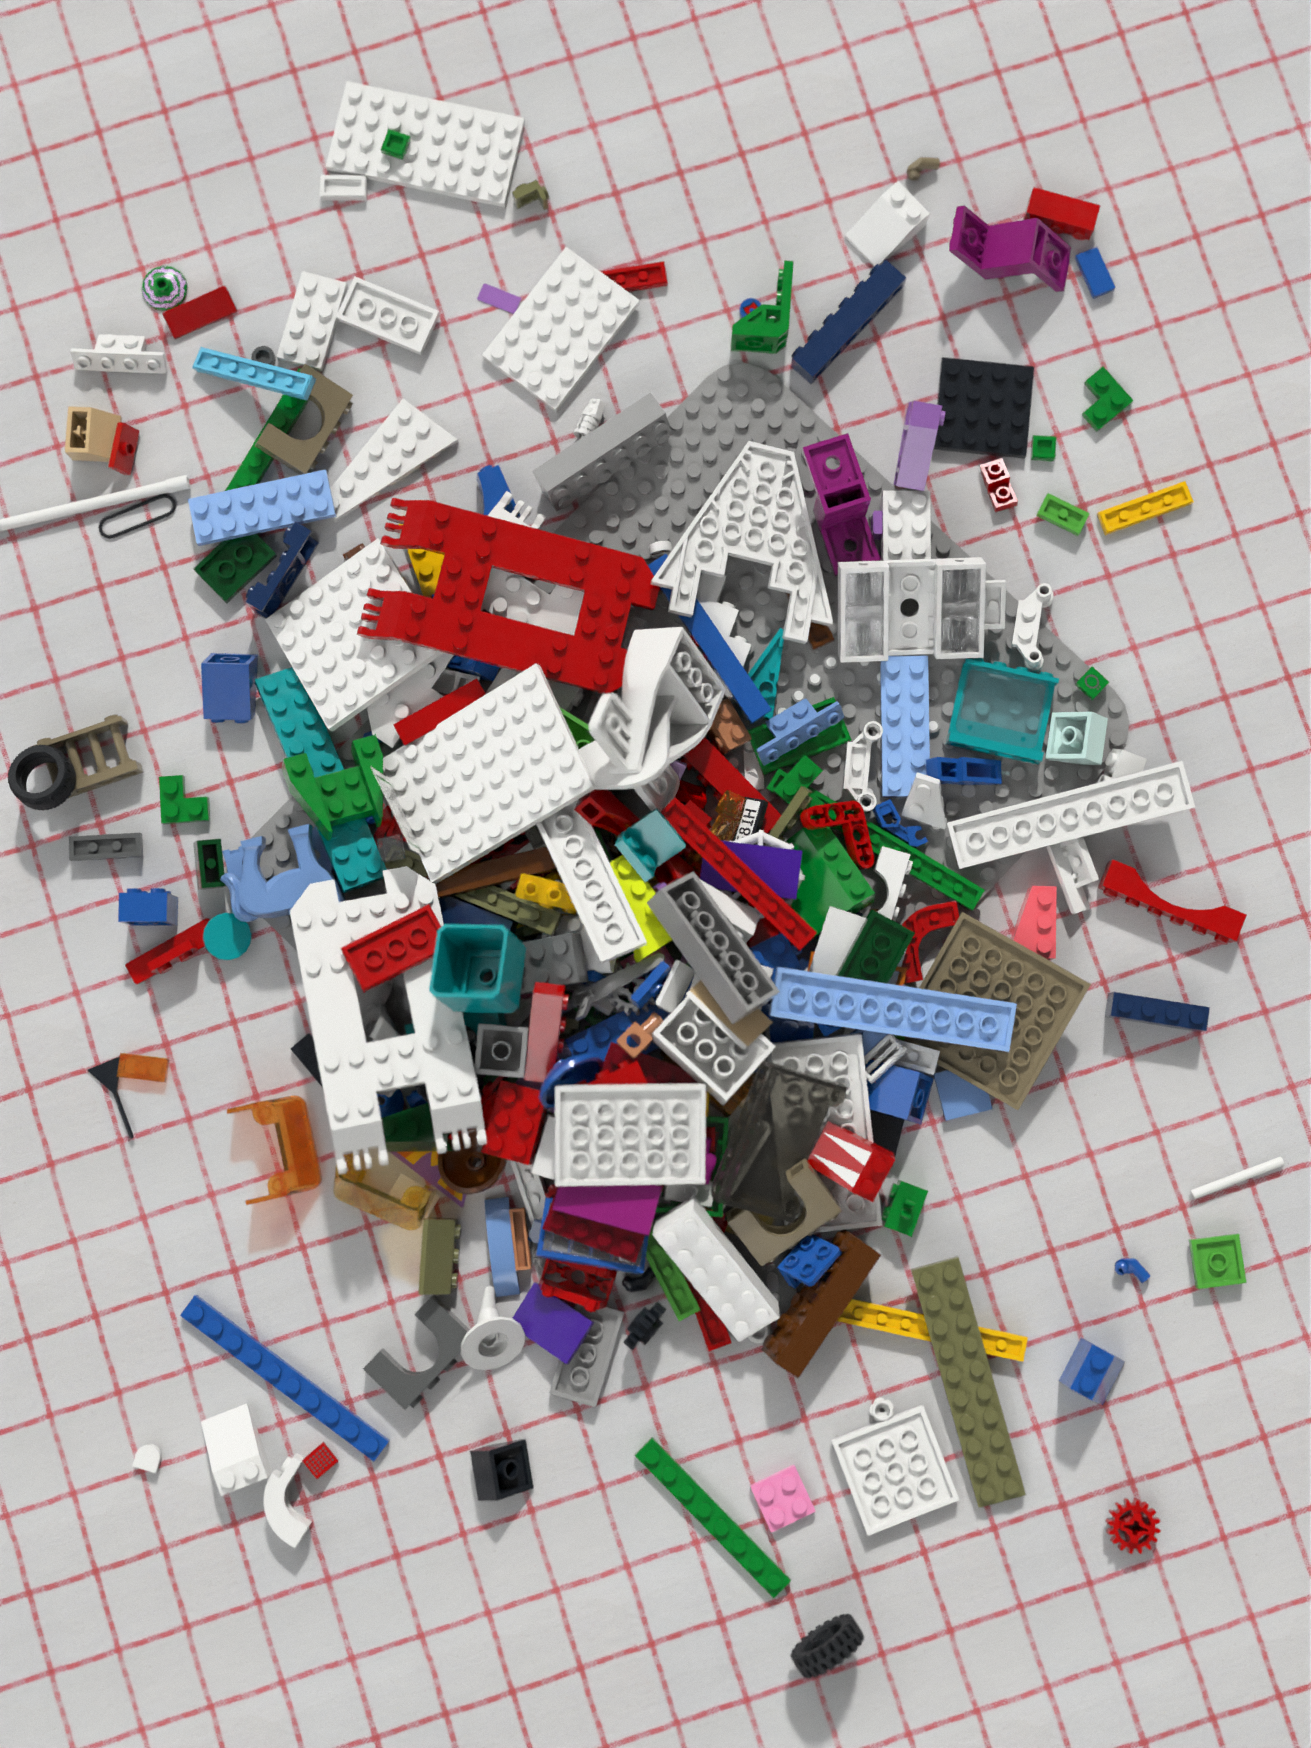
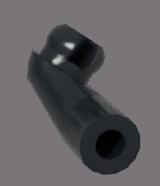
M648 1266L641 1277L625 1276L622 1280V1286L631 1293L644 1291L656 1276L652 1268Z

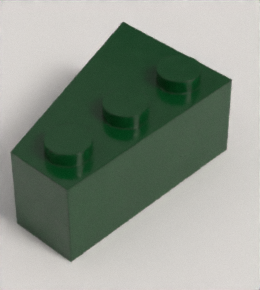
M429 1103L381 1118L387 1152L437 1151ZM451 1133L442 1134L447 1151H453L452 1140L449 1138Z

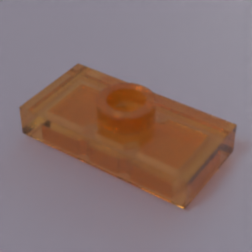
M120 1053L117 1077L166 1082L169 1059Z

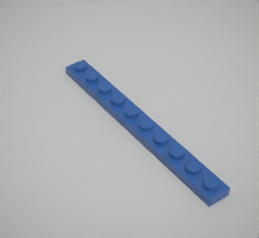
M194 1295L180 1314L190 1324L373 1462L390 1441L198 1295Z

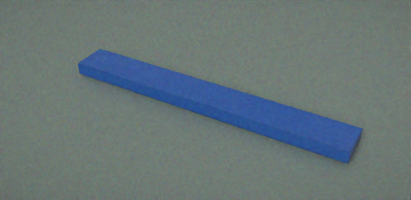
M664 554L648 565L654 576L667 559V554ZM660 587L670 602L672 589ZM696 598L692 617L678 616L752 724L771 712L772 709Z

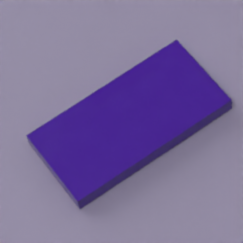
M722 841L780 898L796 900L803 851ZM703 858L700 880L717 890L738 892Z

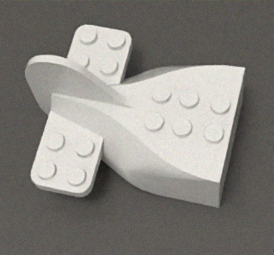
M683 627L634 630L625 659L622 701L614 693L602 695L589 723V731L595 741L579 749L595 783V790L633 788L651 811L657 808L661 812L676 796L680 780L670 764L694 748L705 737L726 691L720 679Z

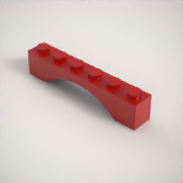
M607 789L593 790L579 798L574 808L590 825L608 830L617 836L640 820ZM675 854L658 866L654 873L658 882H665L666 885L693 871L700 879V874L678 854Z
M1114 859L1107 863L1098 888L1103 890V894L1116 899L1118 896L1125 899L1127 905L1136 908L1139 905L1145 907L1151 915L1169 917L1171 923L1178 926L1186 924L1192 927L1193 932L1200 935L1207 933L1215 936V941L1225 945L1228 942L1237 941L1247 914L1225 905L1204 910L1186 909L1173 905L1151 891L1140 878L1135 868Z

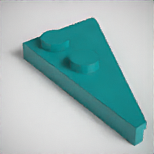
M782 628L778 630L748 673L772 709L771 712L763 716L767 720L773 718L784 644V639H782L784 630Z

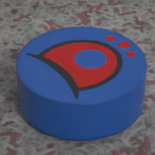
M754 298L745 299L740 305L739 314L741 319L762 304Z

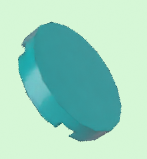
M222 913L208 921L203 930L202 939L206 950L212 956L219 960L229 961L239 958L247 951L251 944L252 934L247 922L238 920L233 913Z

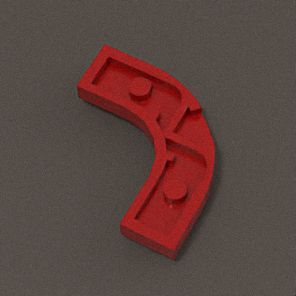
M956 901L924 907L909 916L902 924V926L915 932L907 947L901 966L907 968L904 984L923 980L919 961L920 942L928 932L955 925L959 918Z

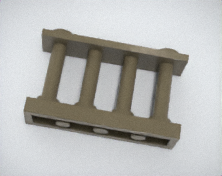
M110 715L104 718L105 721L53 739L43 738L37 741L36 745H49L54 748L66 746L69 759L76 772V785L69 798L144 773L141 763L129 758L119 728L128 724L125 718L118 715ZM111 731L120 759L119 766L113 768L106 765L97 737L98 734ZM86 738L89 740L98 768L95 774L89 776L84 774L75 746V742ZM46 763L53 784L58 776L57 764Z

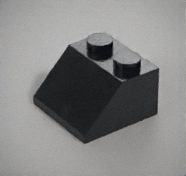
M526 1439L487 1445L470 1451L478 1501H498L534 1488Z

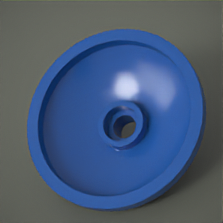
M584 1053L570 1056L555 1063L540 1088L539 1101L546 1108L555 1107V1085H574L586 1079L588 1084L596 1080L595 1074L600 1073L603 1068V1060L597 1054Z

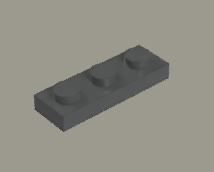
M142 833L69 837L70 861L143 857Z

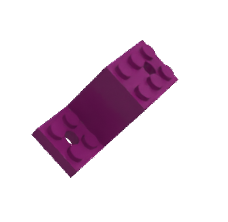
M965 205L957 206L953 219L949 251L982 278L988 280L1033 273L1055 292L1065 290L1072 247L1038 218L988 225Z
M846 433L802 447V452L817 493L813 513L834 575H838V562L880 561L866 519L871 498L849 434ZM834 458L839 462V467L837 469H829L826 466V461ZM846 541H854L857 549L853 552L847 551L844 548Z

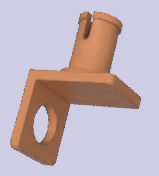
M653 1012L641 1026L634 1022L617 1039V1044L632 1058H635L643 1049H648L653 1040L651 1037L652 1033L663 1023V1019ZM630 1036L639 1046L636 1048L628 1046L626 1042L627 1037Z

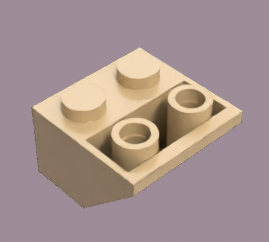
M68 406L65 453L74 461L109 462L117 422H122V417L92 407Z

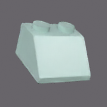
M1053 712L1046 759L1079 765H1101L1108 718L1094 712Z

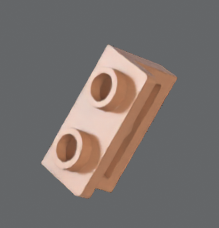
M730 699L721 701L707 735L711 740V744L724 756L729 751L748 743L752 738Z

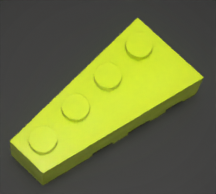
M621 855L609 864L647 942V945L633 950L634 959L637 963L673 940L647 905V902L656 893L648 881L645 882L628 860Z

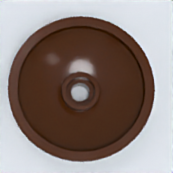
M476 1128L467 1129L471 1142L470 1148L464 1147L461 1133L458 1137L460 1150L455 1151L453 1149V1151H446V1153H441L438 1156V1170L442 1180L452 1190L462 1194H477L492 1187L502 1176L508 1160L481 1152L483 1145L478 1144ZM481 1161V1165L476 1167V1163Z

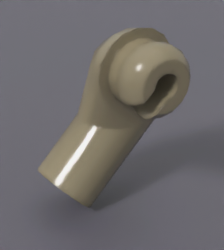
M932 157L918 158L907 168L906 172L909 180H918L921 176L920 172L924 169L938 170L940 159Z

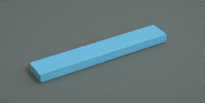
M203 347L200 348L192 366L197 372L303 400H308L316 381L312 375Z

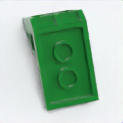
M784 260L783 269L778 271L776 304H762L732 325L730 351L777 354L786 346L789 331L794 261Z

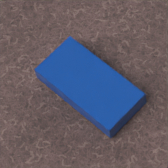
M1098 247L1075 256V261L1093 299L1115 290L1116 287Z

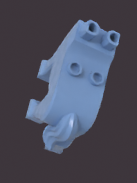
M306 824L287 829L295 847L299 868L280 873L268 882L262 874L260 867L261 855L266 847L265 837L259 836L240 841L242 846L238 847L237 850L230 851L228 849L222 851L228 873L222 875L220 881L230 891L231 908L235 918L243 922H250L257 918L268 919L290 915V910L309 884L328 880L335 881L338 901H346L340 884L333 875L332 865L316 827L313 828L312 825ZM314 850L320 852V858L318 860L316 858Z

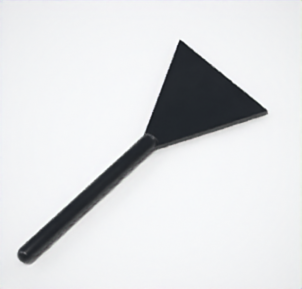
M121 1056L87 1071L113 1093L128 1136L132 1139L134 1135L117 1092Z

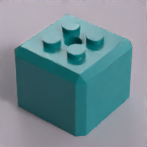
M444 924L437 931L429 991L436 999L454 1012L513 1013L519 1007L526 947L503 925ZM492 971V980L484 983L483 976L485 973Z

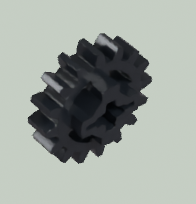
M656 1302L650 1310L644 1307L626 1328L630 1334L623 1343L631 1350H634L640 1342L645 1346L663 1325L664 1322L660 1318L667 1309L659 1302Z

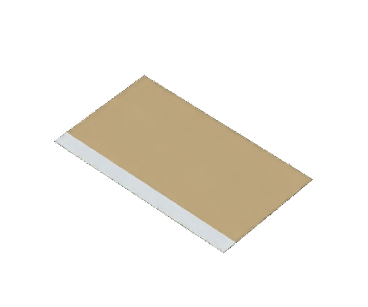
M701 980L686 993L742 1050H745L773 1023L765 1014L757 1009L732 1024Z

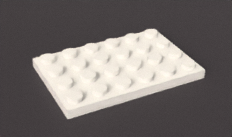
M565 247L485 350L482 357L556 412L638 307L640 301L572 250Z
M705 1083L555 1085V1186L705 1184Z

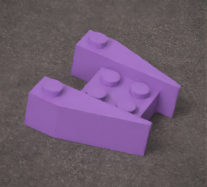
M919 401L908 402L893 485L924 491L938 426H943L945 411H941L942 405Z

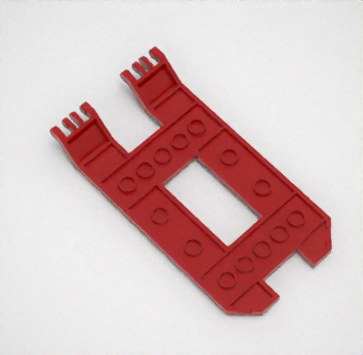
M392 498L390 506L393 509L406 511V515L399 516L395 513L387 515V520L403 525L387 522L384 526L385 530L401 534L399 539L384 535L381 538L380 544L393 549H423L442 554L444 559L434 598L407 591H381L368 588L367 597L373 600H381L383 604L382 607L369 603L364 604L363 610L380 615L374 616L362 613V621L377 623L376 629H369L360 626L357 630L358 636L375 640H398L517 672H523L537 663L541 666L548 680L601 694H610L622 687L627 649L621 648L630 607L634 605L654 610L660 586L651 585L654 575L643 557L431 500ZM491 568L584 592L574 635L481 611Z

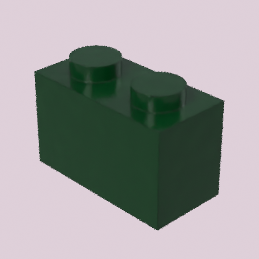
M221 839L195 841L193 847L198 890L225 887L226 885L220 881L222 875H224Z

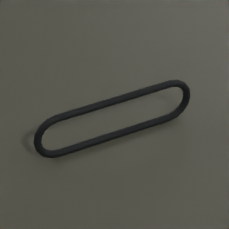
M163 494L106 516L99 522V532L105 538H115L165 518L175 511V500L170 495ZM161 498H168L172 502V509L168 513L112 535H107L102 530L103 523L108 519Z

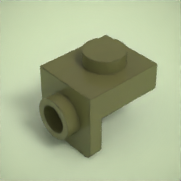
M537 179L528 184L523 183L512 191L517 209L537 199L544 210L548 208L547 200L550 199L545 186L541 187Z

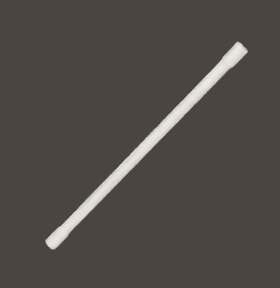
M184 475L155 484L0 519V532L164 493L187 490L191 488L188 476Z

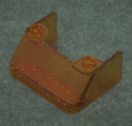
M292 1095L227 1109V1114H237L252 1110L253 1118L258 1124H275L284 1167L283 1172L275 1173L269 1178L267 1184L269 1195L245 1200L246 1205L302 1193L319 1187L322 1182V1174L308 1107L304 1098Z

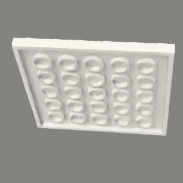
M379 538L265 619L327 728L332 732L444 653L398 640H375L357 635V630L360 626L369 629H376L377 623L362 621V613L374 616L380 615L363 610L364 604L369 603L377 607H382L383 604L381 600H373L367 597L368 588L381 591H407L413 593L386 547L380 544L381 540Z

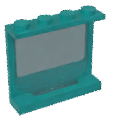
M966 658L962 664L945 745L1039 765L1043 760L1044 752H1042L1054 689L1059 683V678L1053 677L1054 675L1048 672L1032 673L1026 667L1009 668L1003 662H993L991 664L984 662L983 658Z

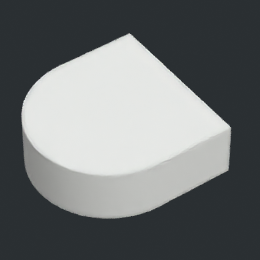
M154 1444L142 1446L136 1452L132 1466L153 1473L158 1472L162 1458L160 1449Z

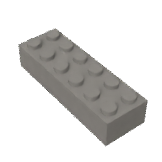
M650 392L534 469V476L542 492L556 512L567 508L579 496L588 494L597 484L606 482L612 474L627 468L638 457L645 456L656 445L666 442L673 435L666 413Z
M694 871L661 888L647 902V905L732 1024L764 1006L780 992Z

